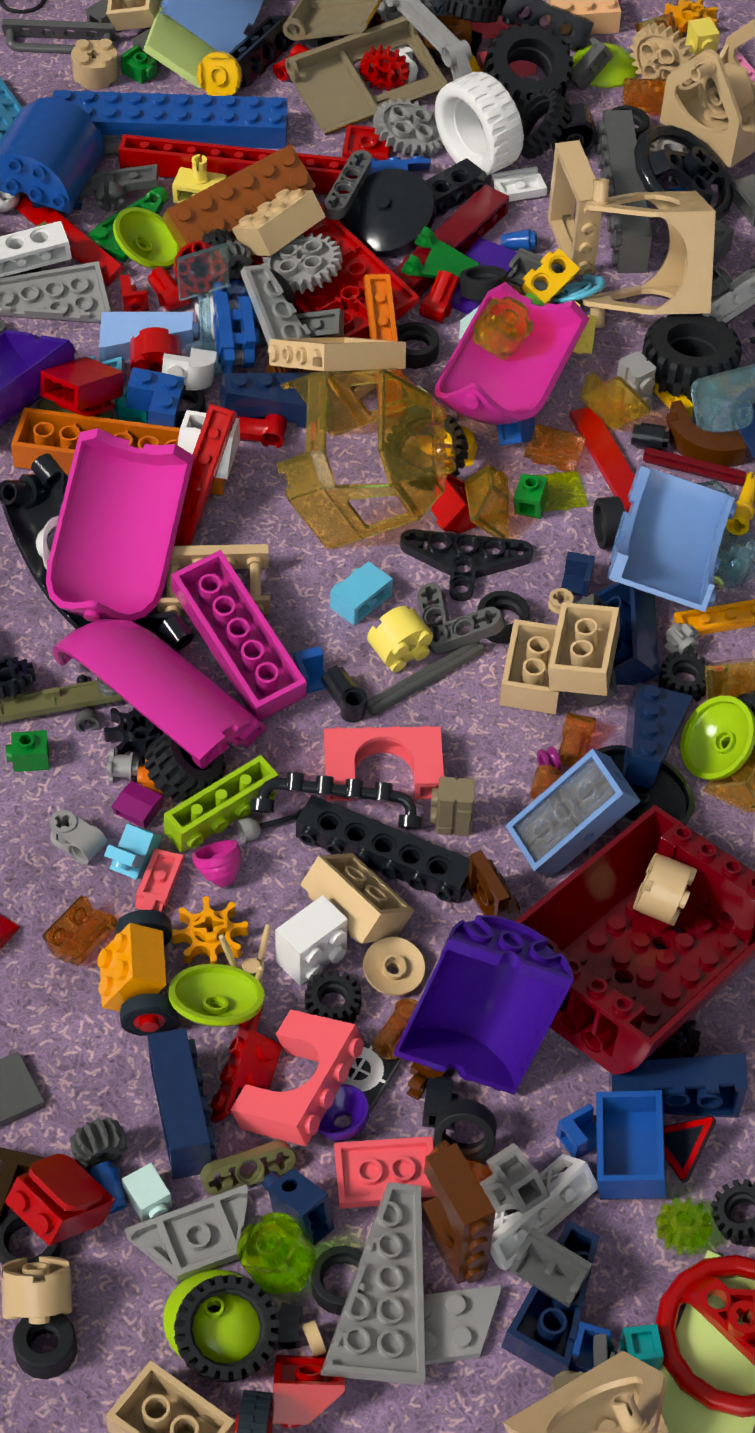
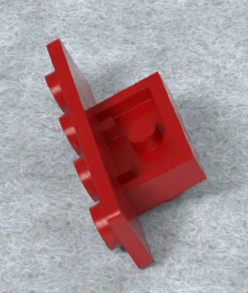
M263 1007L256 1016L237 1025L239 1027L237 1035L231 1041L228 1048V1053H230L229 1061L222 1069L219 1077L222 1083L219 1091L213 1097L210 1106L213 1109L210 1121L214 1123L221 1121L231 1113L230 1109L233 1106L236 1094L241 1093L245 1084L267 1090L270 1089L282 1046L256 1032Z

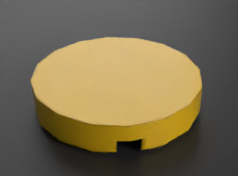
M223 51L211 52L198 65V83L207 92V95L232 96L241 86V66L229 53Z

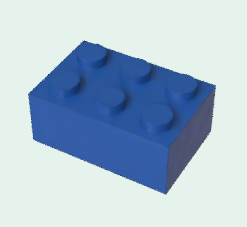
M662 1090L596 1092L597 1184L600 1200L666 1198Z

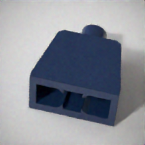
M291 1169L283 1176L279 1175L276 1171H272L264 1178L262 1186L269 1192L273 1213L309 1250L334 1230L328 1194L297 1170Z

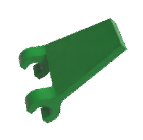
M424 226L414 242L420 247L431 248L424 265H422L418 257L411 254L401 271L410 276L436 279L439 270H444L459 277L462 271L478 266L479 263L437 239L434 232Z

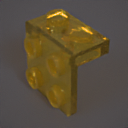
M595 372L588 375L579 397L612 430L623 427L649 414L651 409L648 403L620 376H615L604 382Z

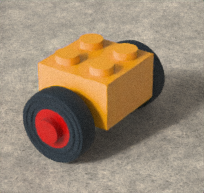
M138 910L122 916L116 924L115 938L105 949L100 951L97 960L98 967H100L99 993L101 994L102 1008L120 1012L122 1028L138 1036L169 1031L176 1025L178 1019V1012L171 1005L169 997L158 994L166 986L164 947L171 941L172 924L168 916L154 910Z

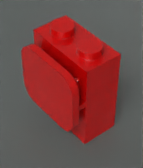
M82 357L41 370L40 396L52 400L56 405L76 414L95 416L114 409V399L123 396L124 372L89 357Z
M54 1154L35 1161L28 1173L18 1176L5 1203L50 1247L100 1226L105 1221L116 1199L72 1157L64 1154Z

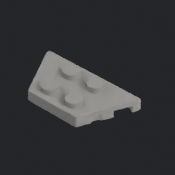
M247 1184L125 1228V1235L131 1243L177 1282L238 1260L242 1257L248 1203Z
M501 1285L424 1294L425 1365L481 1357L500 1298Z

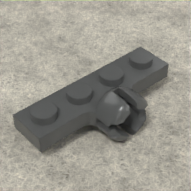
M153 164L94 172L80 198L95 196L96 204L102 210L110 211L111 204H114V211L118 210L124 203L126 192L159 187L158 166Z
M340 308L295 314L302 325L306 324L311 332L309 335L311 338L344 336V311ZM256 319L254 328L259 329V344H256V347L268 346L259 320Z

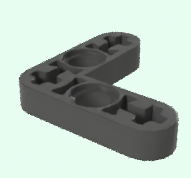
M427 583L418 592L421 619L433 633V639L429 644V648L434 653H444L496 635L505 626V619L496 607H487L450 620L446 596L437 583ZM431 595H433L432 597L435 604H431L429 601L431 599ZM434 614H441L439 620H437L436 622H429V619ZM471 626L468 633L459 635L461 628ZM438 631H439L440 634L442 635V636L440 637V641H438V637H437V634H436V632H438Z

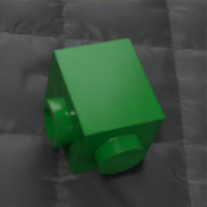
M521 473L513 498L515 514L538 519L542 518L549 496L547 477Z
M47 730L11 732V744L6 745L7 762L13 763L14 772L49 770Z

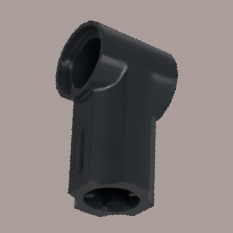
M336 665L329 668L321 676V682L340 708L341 718L351 723L359 722L364 718L366 712V692L354 684L343 667Z

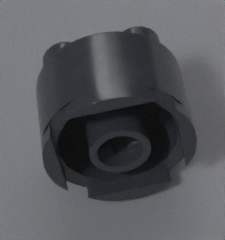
M570 104V119L566 122V128L561 130L563 134L560 137L557 136L556 143L579 140L587 156L590 154L589 150L593 146L596 147L598 143L594 118L585 104ZM551 143L552 149L555 152V144Z

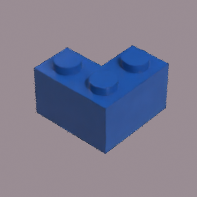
M133 367L127 387L126 408L149 412L147 424L175 427L182 402L185 377Z

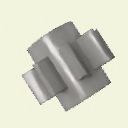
M676 623L667 630L665 639L668 643L664 647L671 655L678 651L680 655H683V651H688V656H690L698 649L699 643L696 638L700 633L692 625Z

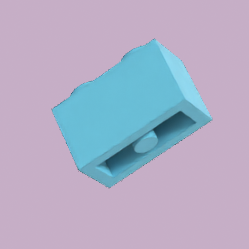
M368 561L362 567L356 568L344 581L333 586L330 591V608L355 625L392 596L393 578Z

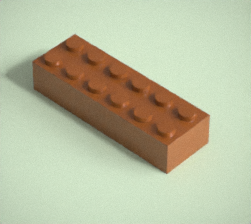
M289 144L170 207L165 211L162 219L181 249L188 243L198 240L202 241V237L204 235L208 236L211 230L215 232L219 228L221 230L226 229L233 234L232 228L240 224L239 220L242 217L257 212L259 205L274 200L276 198L275 195L281 190H314L316 185L292 144Z

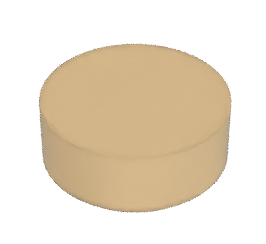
M315 1320L303 1324L302 1328L313 1357L326 1354L327 1351Z

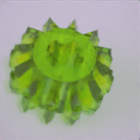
M690 1196L685 1199L684 1203H681L677 1197L672 1199L671 1205L664 1203L660 1210L661 1214L655 1220V1225L658 1227L657 1239H666L664 1243L665 1250L673 1245L677 1246L676 1252L678 1256L682 1254L684 1248L691 1255L696 1253L697 1247L705 1248L708 1242L707 1238L712 1235L713 1231L712 1225H710L711 1213L702 1212L704 1208L702 1202L695 1206L691 1205Z

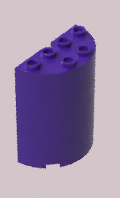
M9 329L0 334V428L20 414L24 407L28 408L42 397L40 396L41 370L75 360L74 354L76 350L70 340L44 335L39 337L32 333Z
M477 915L474 921L468 922L462 919L452 928L400 1036L393 1055L406 1061L430 1067L436 1071L445 1072L449 1068L456 1069L464 1080L473 1081L492 1087L497 1091H504L515 1095L574 981L569 962L562 953L556 954L546 945L548 942L546 937L519 922L491 915Z

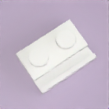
M537 166L491 174V182L494 183V189L508 195L509 202L547 196V186L541 174L538 173Z

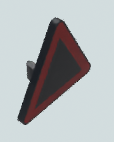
M713 1116L664 1126L665 1159L683 1183L689 1181L716 1124V1119Z

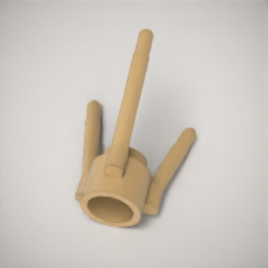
M266 924L264 927L257 959H245L240 965H237L223 934L219 935L221 946L230 966L250 973L262 985L264 958L271 926Z

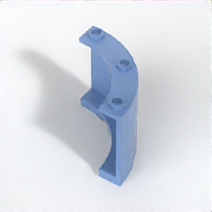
M163 0L160 5L163 9L160 13L172 18L216 51L230 53L247 37L243 33L248 25L252 26L254 24L263 0Z
M639 464L628 494V502H631L629 512L623 511L610 558L612 563L608 569V579L705 612L707 606L712 607L716 598L717 591L713 590L715 587L714 574H716L721 558H718L717 555L728 518H733L737 504L733 503L735 497Z

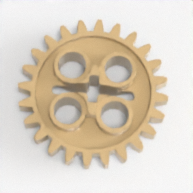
M654 22L651 26L648 24L636 33V36L632 39L633 44L630 46L634 51L630 54V57L635 59L632 65L638 67L635 73L643 75L641 81L647 80L649 87L653 85L656 91L661 89L662 94H664L668 74L696 55L689 52V49L692 47L691 45H685L686 37L679 38V30L673 33L672 26L665 29L664 23L658 26ZM689 78L681 83L678 88L687 87L694 80Z

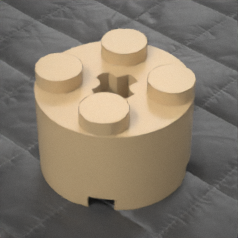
M106 38L101 40L80 39L76 41L75 47L71 52L74 81L83 85L84 88L91 90L104 89L109 87V84L112 82L115 83L119 77L117 50L112 45V41Z
M726 63L724 67L739 110H741L754 100V94L748 78L749 72L744 66L739 67L733 63ZM704 76L702 82L698 85V95L701 104L705 109L709 108L713 112L710 115L714 118H727L713 79Z
M655 853L645 872L647 873L643 883L641 882L633 905L634 910L674 926L680 913L679 908L684 909L690 895L686 885L691 886L697 869Z
M39 1256V1262L28 1263L26 1257L11 1260L2 1265V1317L4 1319L29 1318L30 1324L39 1325L49 1323L50 1316L72 1313V1279L68 1260L52 1256Z

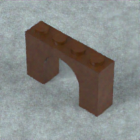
M454 1143L425 1156L424 1173L437 1196L422 1203V1221L456 1283L459 1284L464 1281L473 1283L481 1279L488 1269L496 1211L457 1143Z

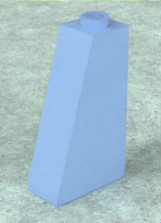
M101 312L100 362L121 356L124 361L130 360L131 338L133 336L134 338L137 337L139 331L150 327L168 329L169 334L173 336L177 334L181 339L182 349L193 347L194 338L199 336L198 322H193V312Z

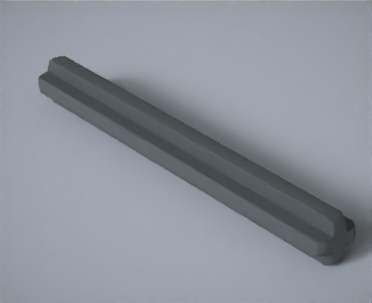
M479 640L461 646L368 699L366 703L367 710L372 715H376L483 654V643Z

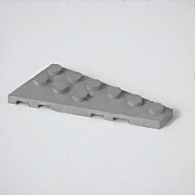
M99 261L0 278V316L101 323V312H111Z
M389 1182L385 1187L320 1375L421 1386L426 1381L421 1186Z

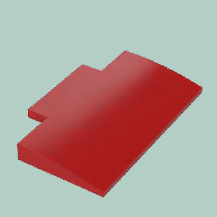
M325 217L303 233L304 237H308L310 233H313L314 237L322 234L323 238L329 236L331 241H336L337 246H340L343 263H341L342 269L337 270L338 276H330L332 282L324 281L323 288L314 286L313 292L308 288L305 289L304 294H301L300 290H296L294 293L296 314L340 308L344 311V336L341 337L370 339L363 280L364 276L369 274H390L395 320L401 318L420 302V296L340 221ZM250 255L254 262L249 266L263 264V257L268 256ZM239 278L237 284L235 283L236 288L244 296H249L243 279Z

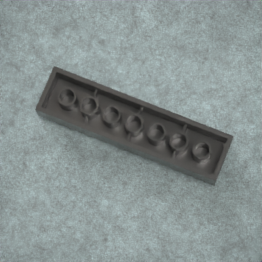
M603 110V118L598 121V135H600V139H598L595 149L596 154H599L598 169H602L600 171V178L610 180L608 197L645 192L644 185L635 166L634 149L637 140L632 110ZM640 200L621 205L647 208V201ZM605 212V216H609L607 218V232H612L609 235V247L614 248L612 250V265L617 266V273H647L652 242L649 217Z

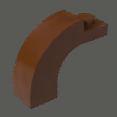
M681 400L671 402L670 412L666 416L669 427L668 432H670L669 443L679 454L726 467L744 465L747 446L739 430L720 433L705 431L691 421Z

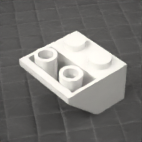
M186 410L180 427L178 446L193 454L207 413ZM239 418L235 419L215 478L228 479L240 443Z

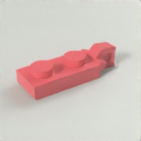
M154 849L136 893L135 908L163 913L184 863V855Z

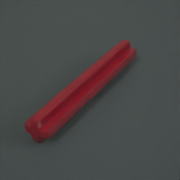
M646 448L643 455L645 463L738 486H743L747 474L745 471L654 448Z

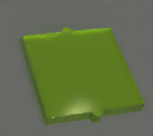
M555 471L553 474L539 475L548 478L549 496L544 511L562 509L568 511L571 508L588 507L578 471L562 473Z

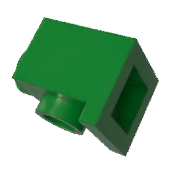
M138 45L120 55L121 70L126 76L140 84L156 76L157 60L140 51Z

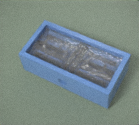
M592 748L505 827L532 869L537 873L553 877L640 802V799L611 757Z

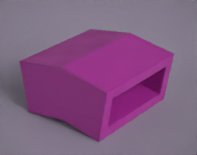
M131 781L121 791L111 807L114 814L146 829L162 808L163 796Z

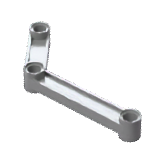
M384 0L388 7L394 6L441 53L444 64L451 69L453 80L472 73L469 63L472 51L469 43L466 40L460 41L420 0Z

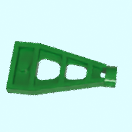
M159 186L152 188L146 196L126 208H144L159 215L163 205L169 200V196L166 190ZM119 211L99 223L86 236L111 257L125 262L129 257L121 250L113 233V223L121 212Z

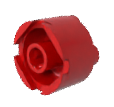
M150 327L139 331V335L135 338L133 336L130 340L131 372L132 368L136 367L161 373L164 353L182 356L180 337L177 334L175 336L169 334L168 329L161 327Z

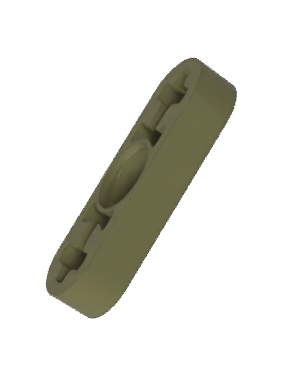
M277 1140L206 1164L201 1170L200 1180L205 1190L210 1195L215 1196L245 1184L250 1186L262 1182L272 1171L283 1175L294 1167L296 1156L288 1143ZM282 1152V1161L276 1163L277 1154ZM263 1157H264L265 1160H266V1161H264L265 1164L267 1165L266 1168H264V1165H263L262 1161L260 1160V1159L263 1158ZM245 1162H256V1168L251 1174L243 1175L240 1173V1168ZM230 1168H232V1171H233L234 1175L236 1176V1177L233 1178V1179H232L231 1176H230V1175H231V1173H230V1171H229ZM219 1173V1182L214 1184V1175Z

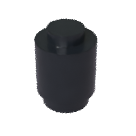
M641 422V425L634 424L631 445H637L639 449L649 447L662 450V447L668 448L670 432H665L666 426Z

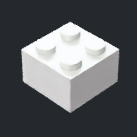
M320 896L275 929L276 963L300 986L307 980L313 981V976L316 974L320 976L323 968L331 962L333 964L340 962L346 955L348 919L325 896Z

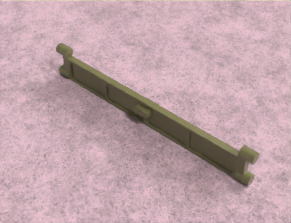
M97 680L18 694L16 697L7 696L5 699H0V723L124 699L118 694L114 696L101 694L98 689Z

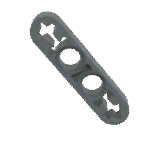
M358 150L350 155L325 199L324 214L327 218L338 220L343 218L348 212L372 168V156L369 152ZM354 175L358 176V178L350 179L347 176ZM344 190L349 191L350 193L340 194L338 192Z

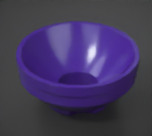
M342 1084L335 1095L332 1106L324 1114L317 1132L330 1140H345L357 1135L363 1130L369 1119V1104L365 1094L352 1085ZM348 1115L352 1117V1122L347 1127L338 1128L334 1125L336 1118L339 1116Z

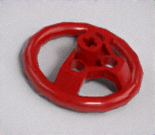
M740 1255L705 1258L679 1273L660 1298L655 1324L658 1325L664 1355L662 1364L681 1391L709 1410L741 1418L755 1416V1394L739 1395L716 1389L694 1373L680 1352L675 1330L679 1308L685 1303L691 1304L755 1366V1289H729L719 1279L738 1276L755 1280V1259ZM711 1296L720 1297L725 1302V1307L722 1309L712 1308L708 1304L707 1299Z

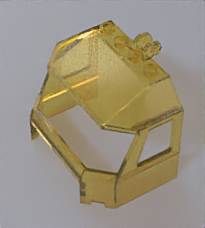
M398 368L313 372L280 384L284 390L289 388L296 389L307 404L306 446L304 454L278 462L276 465L279 474L285 473L289 488L285 489L288 501L326 549H334L418 521L445 491L447 474H452L456 471V464L454 462L456 452L451 444L444 443V439L447 438L444 427V420L447 419L445 408L442 404L439 405L433 395ZM379 383L378 409L368 411L352 386ZM378 421V452L389 483L336 485L326 455L327 432L330 436H336L359 427L363 428L367 424ZM396 496L408 512L368 525L363 521L349 500Z

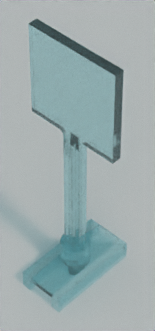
M226 243L176 258L180 301L198 296L200 340L185 345V351L189 357L191 348L216 351L212 344L210 292L229 286L228 246ZM217 355L214 376L223 374L221 363H218Z

